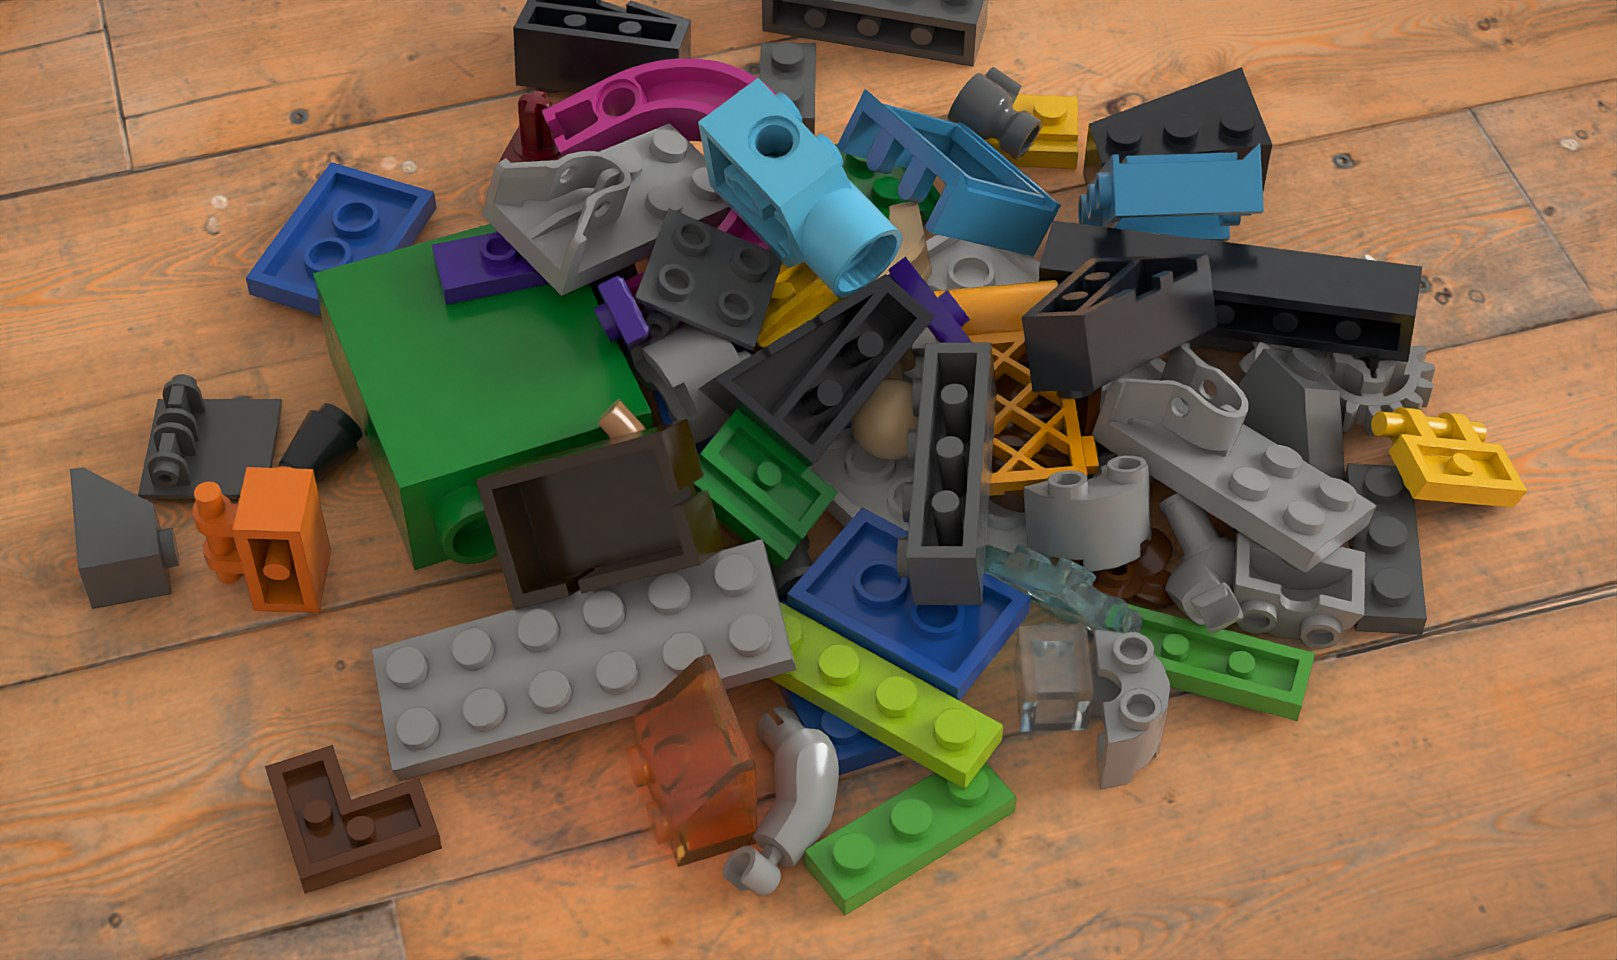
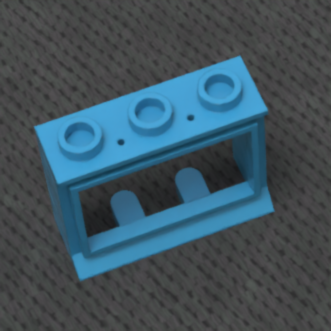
M864 89L836 146L842 153L866 158L868 169L874 172L889 174L895 166L907 168L898 186L899 196L903 200L920 203L926 198L937 176L945 182L946 186L925 225V228L933 234L1034 257L1061 207L1060 203L965 123L959 121L957 124L883 104L866 89Z
M1260 143L1242 160H1238L1237 152L1126 156L1119 164V154L1112 155L1099 173H1096L1092 182L1087 185L1086 194L1079 195V224L1214 241H1228L1230 239V226H1239L1241 216H1251L1252 214H1259L1264 211Z

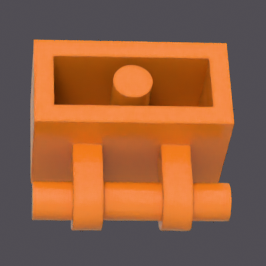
M286 466L275 468L246 467L238 504H232L229 498L222 494L221 488L217 483L208 481L199 484L194 490L196 502L192 507V516L197 530L206 536L203 543V554L206 564L211 570L216 572L219 581L226 584L234 583L244 574L254 611L319 613L331 556V547L313 469H295Z

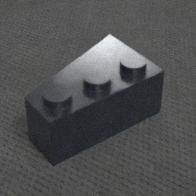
M527 0L513 27L516 85L533 87L547 93L558 91L578 93L612 75L635 66L660 60L691 58V20L631 0L626 4V8L602 0Z
M1242 67L1089 123L1083 168L1086 185L1092 182L1096 173H1099L1112 155L1119 154V164L1126 156L1237 152L1238 160H1242L1260 143L1262 188L1264 191L1272 142Z
M1208 253L1089 258L1021 317L1033 392L1056 391L1057 396L1062 399H1077L1089 396L1096 389L1216 327L1217 319Z
M885 274L721 373L698 389L729 416L736 409L740 410L803 464L810 467L816 464L932 321L934 316Z

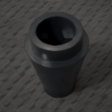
M324 403L318 411L310 410L307 413L277 467L313 469L317 484L358 452L356 443L362 438L363 432L359 425L343 410L332 404Z

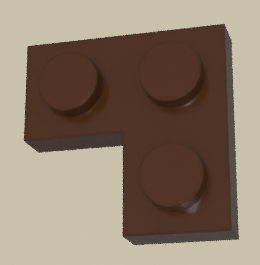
M333 745L265 766L304 894L442 849L439 832L419 778L351 800Z

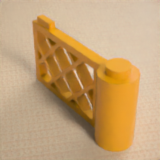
M1056 280L948 290L970 319L968 323L961 327L973 343L991 342L995 381L1005 373L1026 386L1011 402L998 394L996 396L995 412L998 414L995 416L994 436L999 434L1010 422L1015 423L1034 436L1019 451L1014 450L994 437L992 455L1006 464L996 473H991L990 496L1004 495L1005 491L1024 490L1025 486L1047 481L1049 476L1061 471H1078L1084 473L1087 477L1090 474L1099 473L1094 435L1081 436L1075 399L1059 398L1056 391L1033 392L1030 370L1016 362L1027 353L1021 317L1058 286ZM939 290L933 292L937 297H939L947 290ZM1039 394L1061 407V410L1047 423L1023 410ZM1063 427L1065 430V435L1059 432ZM1048 443L1069 456L1070 466L1044 468L1031 459L1033 455L1038 453Z

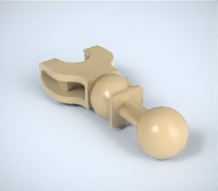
M907 202L889 206V221L901 232L902 244L894 260L878 278L885 274L889 275L888 269L906 256L924 281L927 282L932 274V267L918 203ZM912 345L850 420L851 430L857 443L867 453L879 459L898 460L907 457L909 429H918L919 417H914L912 408L913 384L905 381L903 372L910 371L916 366Z

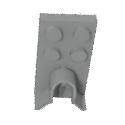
M669 123L600 152L581 151L567 154L559 160L510 163L505 158L494 169L482 216L562 296L650 257L668 208L710 226L717 227L729 214L731 207L710 186L705 156Z
M1186 342L1171 350L1159 381L1120 378L1110 384L1092 433L1095 441L1119 456H1141L1149 466V475L1302 572H1308L1368 526L1377 505L1357 494L1354 487L1341 479L1331 478L1303 461L1302 457L1295 450L1283 445H1277L1243 424L1248 412V400L1244 392L1220 369L1209 366L1189 349L1190 343ZM1205 380L1215 384L1217 388V395L1215 397H1211L1205 392L1203 387Z

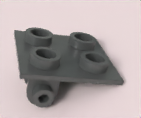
M668 208L634 300L644 305L641 314L651 336L664 337L669 331L675 330L680 321H683L753 351L782 261L767 249Z
M185 374L174 376L172 381L164 385L163 399L157 400L138 496L143 499H195V488L203 482L211 481L220 486L224 496L229 499H239L246 467L272 468L282 399H203L201 390L193 377Z

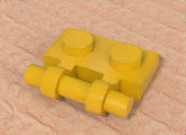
M1406 407L1396 408L1393 412L1379 411L1372 418L1371 429L1373 434L1379 437H1389L1394 443L1388 452L1413 499L1514 508L1527 492L1525 485L1502 445L1484 443L1487 434L1486 427L1481 422L1469 421L1465 415L1452 412H1443L1437 417L1425 416L1421 410Z

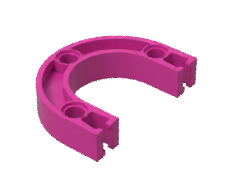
M698 58L660 60L635 66L612 75L542 110V113L556 137L554 141L562 157L581 151L600 152L669 123L688 141L702 142L698 122L756 80L757 77L735 66L713 60ZM767 86L776 95V93L769 86ZM732 209L724 221L717 227V229L771 251ZM644 272L625 281L633 298H635ZM636 302L640 312H642L644 305ZM680 321L679 324H678V326L681 325V324H683V323H685V322Z

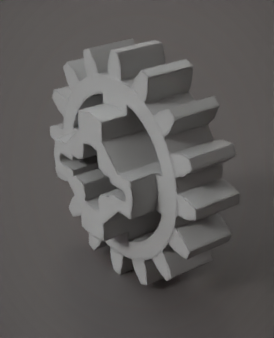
M1425 346L1411 347L1408 362L1302 348V350L1310 353L1323 364L1325 370L1322 374L1340 392L1343 432L1348 433L1354 424L1363 425L1368 436H1374L1371 429V421L1376 412H1393L1399 407L1421 410L1422 407L1427 408L1434 385L1432 378L1435 366L1434 364L1424 362L1427 354Z

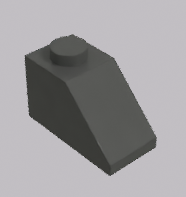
M1293 348L1292 351L1263 349L1238 385L1248 400V412L1243 424L1277 445H1283L1295 450L1302 457L1303 461L1331 478L1344 481L1345 466L1339 390L1322 374L1325 370L1323 364L1310 353L1299 348Z
M84 467L70 469L78 569L92 609L171 594L169 568L180 566L178 547L173 528L161 529L154 504Z

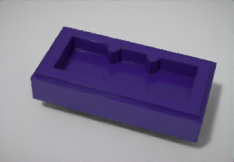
M499 232L432 245L433 259L446 305L549 284Z
M906 256L888 269L890 272L888 276L934 316L927 328L939 343H973L961 328L970 319L948 290L937 297Z
M616 276L598 285L603 304L593 309L610 343L621 338L627 351L650 339L649 328L624 278Z

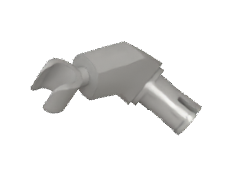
M1176 493L1162 501L1159 508L1161 512H1164L1185 554L1180 559L1182 564L1172 572L1167 581L1165 590L1170 598L1196 624L1206 625L1210 634L1243 619L1241 608L1231 591L1234 576V541H1228L1227 537L1220 538L1206 510L1181 494Z
M786 707L773 708L776 716L783 724L777 725L768 712H766L757 726L758 738L775 755L773 774L776 798L753 834V838L762 850L759 853L750 846H742L730 855L723 868V875L726 880L741 891L750 889L757 895L772 893L778 887L781 872L776 865L794 867L804 856V850L812 846L829 826L838 787L839 765L837 753L828 735L819 729L805 728L796 714Z

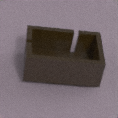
M688 419L506 465L476 479L514 610L569 597L581 590L582 594L698 566L725 548L709 491L705 490L696 493L693 483L703 478L704 474Z

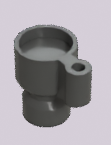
M995 67L990 68L985 76L981 73L975 74L959 92L948 114V121L957 124L959 121L965 123L982 139H997L1000 149L1016 160L1020 159L1028 151L1043 125L1041 120L1028 111L1017 112L1012 106L1022 85Z

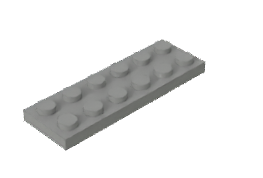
M762 539L719 551L698 566L582 594L580 590L569 597L520 609H512L372 649L391 769L399 781L797 670L767 551Z

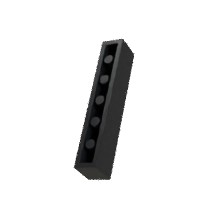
M1052 221L1039 266V281L1056 280L1059 285L1089 258L1208 253L1217 326L1201 335L1394 361H1409L1422 266Z

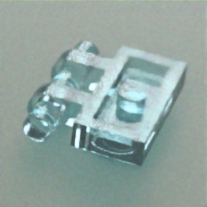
M986 545L984 572L1030 596L1031 603H1034L1053 618L1070 624L1080 622L1092 631L1095 629L1123 634L1125 632L1138 633L1141 630L1143 623L1142 615L1138 611L1130 609L1123 599L1103 594L1093 587L1096 576L1081 565L1060 558L1057 565L1054 566L1048 558L1023 545H1017L1013 553Z

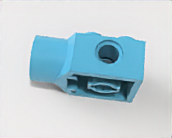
M757 78L698 122L710 186L787 268L804 262L836 296H850L872 283L887 269L901 247L902 234L847 178L842 167V156L834 143L824 134L815 136L802 123L801 114L792 100L782 92L775 95Z

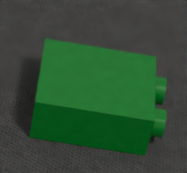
M491 224L313 273L330 359L355 422L363 432V442L414 570L447 560L461 564H476L498 556L476 479L506 465L610 439L607 433L598 425V421L601 415L617 399H620L646 429L653 427L651 409L617 341L610 343L593 309L599 306L589 284L562 296L550 284L446 305L433 259L432 245L498 232Z

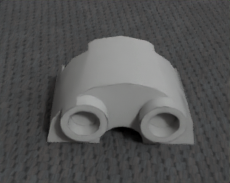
M683 323L677 326L675 330L669 331L666 336L653 337L640 346L629 350L627 363L631 371L649 393L656 390L660 394L668 410L669 418L673 422L688 419L694 443L697 444L715 435L730 417L698 388L750 357L751 354L746 350L737 352L730 341L690 324Z
M1118 456L1109 460L1107 465L1100 467L1101 474L1092 479H1088L1084 473L1078 471H1061L1049 476L1047 481L1025 486L1024 503L1028 558L1049 568L1051 567L1053 557L1083 560L1084 571L1086 572L1116 568L1138 559L1141 556L1140 544L1144 540H1151L1149 466L1146 460L1141 456Z
M1237 530L1233 594L1243 613V619L1237 621L1238 626L1249 633H1268L1276 637L1298 639L1312 648L1322 649L1336 645L1340 642L1341 632L1350 629L1364 616L1365 552L1339 547L1308 572L1304 573Z
M1094 629L1087 677L1091 712L1093 716L1103 718L1105 732L1098 734L1096 745L1101 790L1126 785L1133 781L1134 773L1149 764L1153 756L1156 758L1159 754L1168 709L1170 682L1162 662L1154 655L1152 642L1146 636L1137 632H1125L1122 634Z

